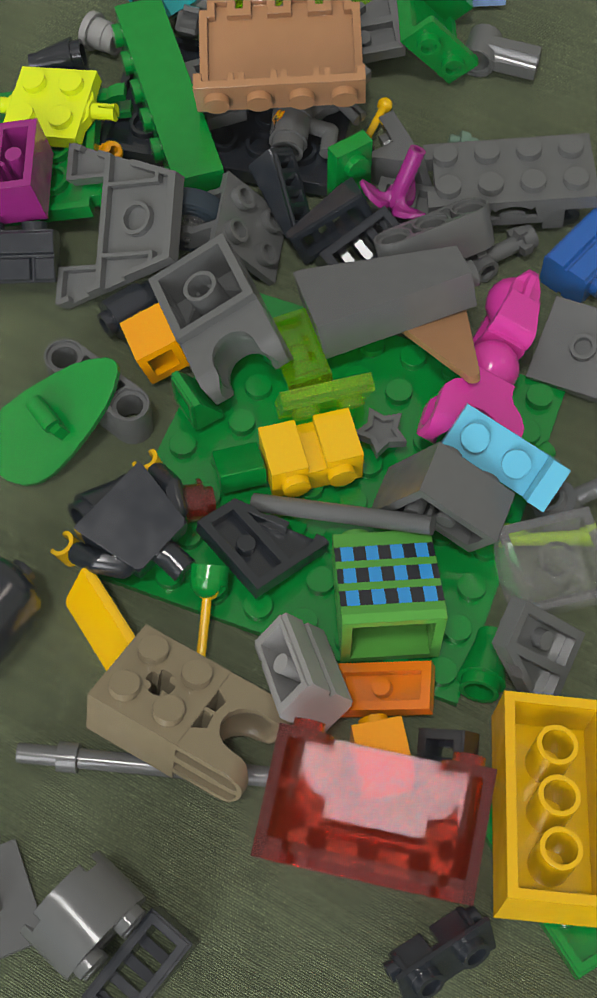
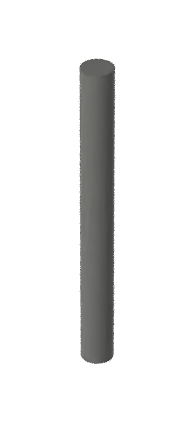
M254 493L250 500V505L256 507L261 513L424 535H433L436 527V518L432 515Z

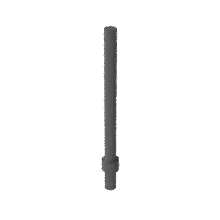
M59 741L58 746L19 742L16 748V763L55 766L56 772L77 774L79 769L171 778L130 753L82 748L81 743ZM246 764L249 779L248 785L321 792L323 771ZM174 774V776L172 777V778L183 779L182 777H180V776H178V775H176V774Z

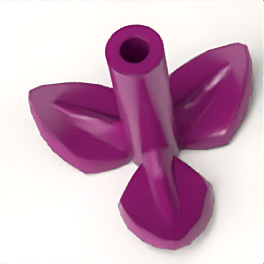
M410 145L394 183L387 188L386 192L380 191L374 185L362 179L360 186L364 194L377 207L382 208L386 206V208H392V215L394 217L412 220L425 215L426 213L409 206H412L415 201L416 184L414 178L426 151L418 145Z

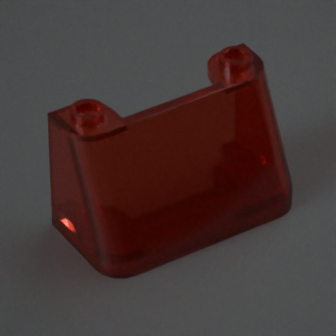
M294 717L293 725L279 724L250 856L466 906L474 905L497 769L485 767V757L454 751L452 760H441L438 762L336 740L333 736L324 733L325 723L312 719Z

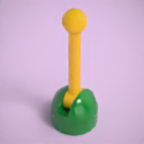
M192 563L190 586L194 593L202 598L197 653L206 657L211 603L213 599L220 597L226 591L230 568L221 565Z

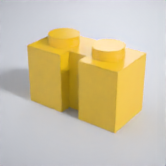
M349 407L313 415V422L296 425L295 420L258 428L259 450L266 466L267 479L272 495L297 497L307 493L310 489L327 485L335 487L344 486L357 478H361L363 475L364 453Z

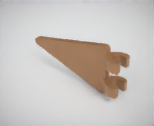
M467 310L401 332L468 383L474 384L480 381V370Z

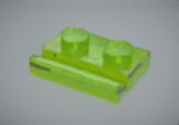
M369 372L280 392L275 401L278 419L293 417V420L301 421L313 418V415L320 414L322 409L337 406L338 410L348 407L350 410L365 405L364 400H366V397H369L375 391L372 374Z

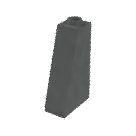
M457 245L307 268L293 272L302 306L325 359L477 306L474 287L480 285L479 274L472 260L465 261Z

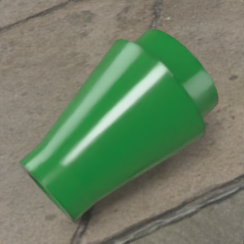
M482 626L477 630L476 638L457 673L460 693L475 702H494L498 699L499 693L503 692L506 688L505 667L492 645L493 638L498 629L494 626Z

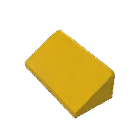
M82 568L67 595L66 606L107 671L135 638V635L98 576L89 572L86 568Z

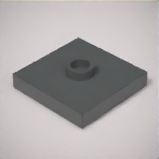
M556 296L526 378L597 403V308Z

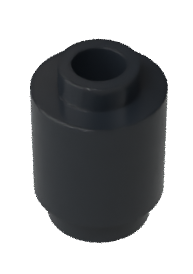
M145 280L140 284L133 282L99 303L101 312L97 314V319L109 337L116 335L120 340H124L126 337L119 323L158 303L149 281Z

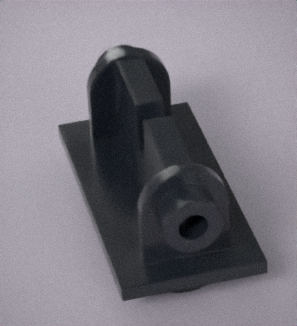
M472 904L465 909L462 906H458L455 910L429 926L430 933L438 942L430 948L419 933L388 953L389 959L382 963V967L393 984L397 982L402 998H431L443 988L446 981L464 969H473L482 964L490 952L496 948L490 919L487 916L482 918Z

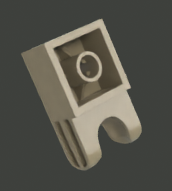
M145 624L87 694V729L171 778L176 774L212 796L229 803L241 798L247 789L249 779L246 763L241 757L232 752L223 741L233 736H246L262 743L271 744L283 737L291 724L279 717L272 694Z

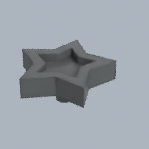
M369 407L368 422L356 431L360 441L370 444L376 459L387 448L406 447L407 441L398 429L402 413L384 416Z

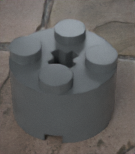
M96 851L90 855L96 863L94 867L87 872L79 864L39 904L33 912L40 920L35 929L24 924L20 931V934L67 982L75 977L80 981H88L108 960L109 956L103 949L117 934L127 939L147 914L141 907L147 897L101 851Z

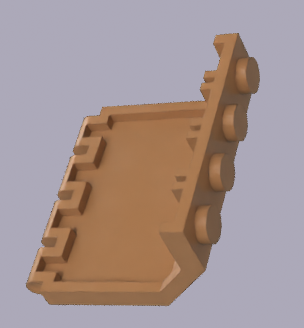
M207 0V10H199L200 73L193 74V93L198 112L222 114L228 110L247 109L262 112L270 108L285 107L303 110L312 106L335 105L338 107H350L354 104L366 103V73L362 57L360 2H352V0H323V4H315V0H283V6H276L275 0H243V8H236L235 0Z

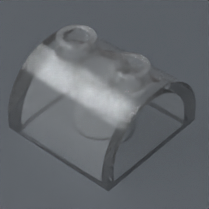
M588 506L503 526L498 541L494 543V555L499 581L507 604L511 596H515L529 601L552 615L597 605V526Z

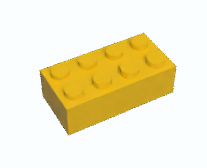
M504 690L491 716L493 918L597 928V700Z

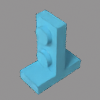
M468 403L465 404L441 441L444 445L457 449L463 458L482 471L495 475L499 482L523 496L526 502L542 512L545 511L571 472L559 460L532 445Z

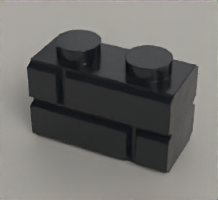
M45 221L21 222V230H5V224L0 222V284L57 283L58 267H61L59 231L47 229V222Z

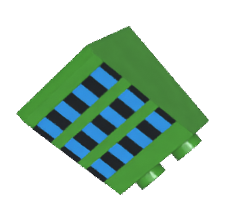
M351 529L342 534L332 535V567L340 663L439 657L448 616L432 536L395 530L368 532L364 529Z

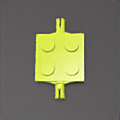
M22 66L12 94L9 97H0V113L6 114L3 123L37 118L50 146L69 148V143L82 145L86 131L95 120L117 122L119 106L116 103H97V95L102 80L95 70Z

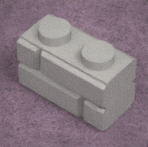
M284 613L279 615L255 640L254 646L259 660L262 661L261 666L281 719L295 725L301 723L303 728L321 734L326 732L352 706L353 700L324 630L310 623L304 624L303 620Z

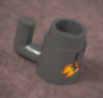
M292 107L273 108L269 144L271 148L291 147L298 162L307 148L309 134L321 137L320 156L328 159V147L337 143L338 127L333 123L312 118L313 114L310 108L303 110Z

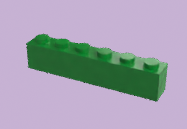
M139 0L114 6L117 23L111 24L113 40L116 48L123 47L124 51L120 52V57L125 75H133L134 79L129 80L134 102L135 104L142 103L144 107L139 109L145 134L150 132L153 134V138H149L155 163L162 162L164 168L174 170L184 176V187L197 188L206 192L219 188L224 169L204 114L197 111L193 84L162 0Z

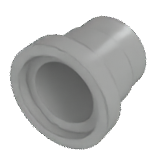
M95 10L88 12L83 18L78 32V39L82 40L85 49L88 51L96 49L114 56L122 50V48H116L113 40L111 24L115 23L106 20L105 16Z

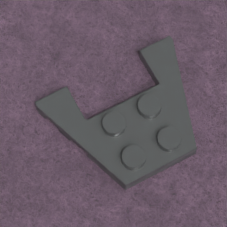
M69 143L66 181L75 186L103 183L96 264L58 267L55 305L64 309H71L178 261L184 176L174 170L134 159L128 160L117 157L112 153L92 150L77 143Z

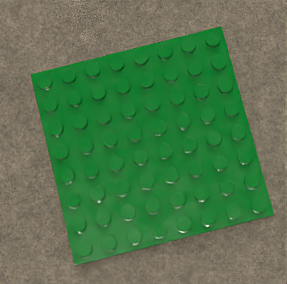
M260 293L293 356V360L275 369L271 361L261 354H249L240 359L233 367L230 376L234 395L219 404L224 412V416L198 431L196 428H193L181 408H178L157 450L162 463L182 480L189 507V513L185 519L187 522V532L177 544L195 560L194 563L226 566L196 532L197 521L234 498L250 505V500L254 493L272 495L268 479L267 484L222 494L212 451L251 442H257L259 447L258 428L291 420H295L296 425L313 422V415L348 407L356 430L368 422L369 407L384 416L402 413L398 429L407 441L406 447L387 448L376 459L370 444L360 441L364 453L363 475L361 478H357L344 486L335 487L327 485L310 489L307 493L292 498L371 508L388 468L434 445L417 434L423 409L430 399L438 395L445 383L461 377L412 340L397 335L325 359L303 306ZM519 374L514 384L515 388L512 399L524 424L522 438L537 447L542 442L549 441L565 391L527 379L525 375ZM447 432L439 435L436 443L441 442ZM513 491L515 496L505 523L520 524L527 502L523 496ZM263 513L275 515L290 522L288 529L311 539H314L316 534L325 537L329 541L327 552L256 599L230 570L226 591L220 597L212 600L210 619L260 636L279 615L288 613L303 620L304 624L310 623L324 630L337 663H340L332 567V535L342 534L351 529H364L368 532H385L390 530ZM435 530L431 536L448 616L439 657L345 663L432 660L435 666L434 699L457 707L461 695L457 673L476 638L477 630L485 626L513 542H496L468 552ZM157 564L141 579L133 574L124 579L96 574L101 580L187 611L201 614L202 598L197 596L190 586L191 567L177 581H174Z

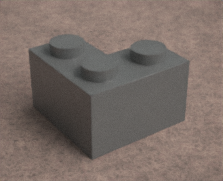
M438 442L390 466L371 508L435 516V530L466 551L472 552L498 541L515 493L501 484L495 475L482 471L463 458L462 454L454 447Z

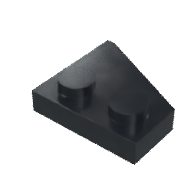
M236 498L197 521L196 532L224 564L230 568L231 572L255 599L325 554L329 545V541L325 537L316 534L314 539L297 533L288 529L290 522L275 515L263 514L256 507Z

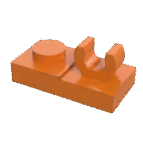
M432 660L337 663L353 700L352 706L340 718L365 717L377 713H384L388 716L433 715L435 666Z

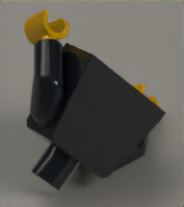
M155 449L148 451L152 459L150 463L142 465L139 461H133V467L73 527L81 541L69 531L65 530L62 533V536L69 541L67 547L62 551H56L52 548L50 552L65 566L71 567L76 565L80 568H86L93 574L120 579L127 578L133 574L141 579L157 564L174 581L179 580L189 570L195 560L177 544L187 532V522L185 519L189 513L182 480L162 463Z

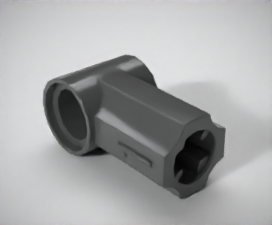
M490 24L475 25L470 31L466 46L478 56L479 64L468 71L467 74L473 77H485L491 74L492 71L534 81L543 47L503 38L500 30Z

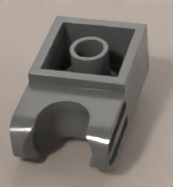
M223 233L148 279L172 333L180 344L197 382L216 405L221 404L234 395L230 376L235 364L249 354L264 355L271 361L275 369L293 360V356L246 266Z

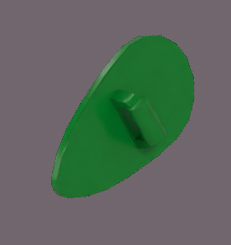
M105 357L88 359L72 364L23 391L5 405L0 411V475L6 481L22 486L42 484L55 476L75 456L107 411L115 394L120 376L118 363L111 358Z

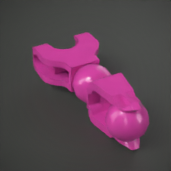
M528 270L518 277L500 280L489 290L485 302L487 313L472 337L481 379L474 384L468 383L463 378H455L445 383L438 395L430 399L425 405L417 428L418 436L435 444L438 436L450 429L465 404L468 403L522 438L524 424L519 411L513 403L512 396L515 388L514 384L519 377L520 364L518 360L524 355L536 337L541 304L539 274Z

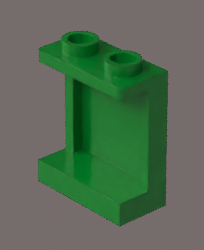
M397 0L400 42L448 84L478 66V56L457 38L455 20L473 9V0Z

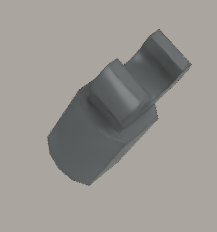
M184 4L183 10L178 11L174 30L178 37L192 40L198 37L200 7Z

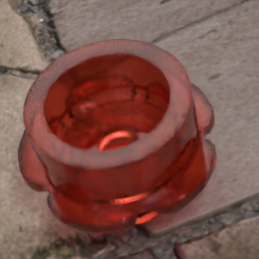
M196 478L194 484L183 485L189 507L188 523L196 522L216 510L212 486L204 487L200 478Z

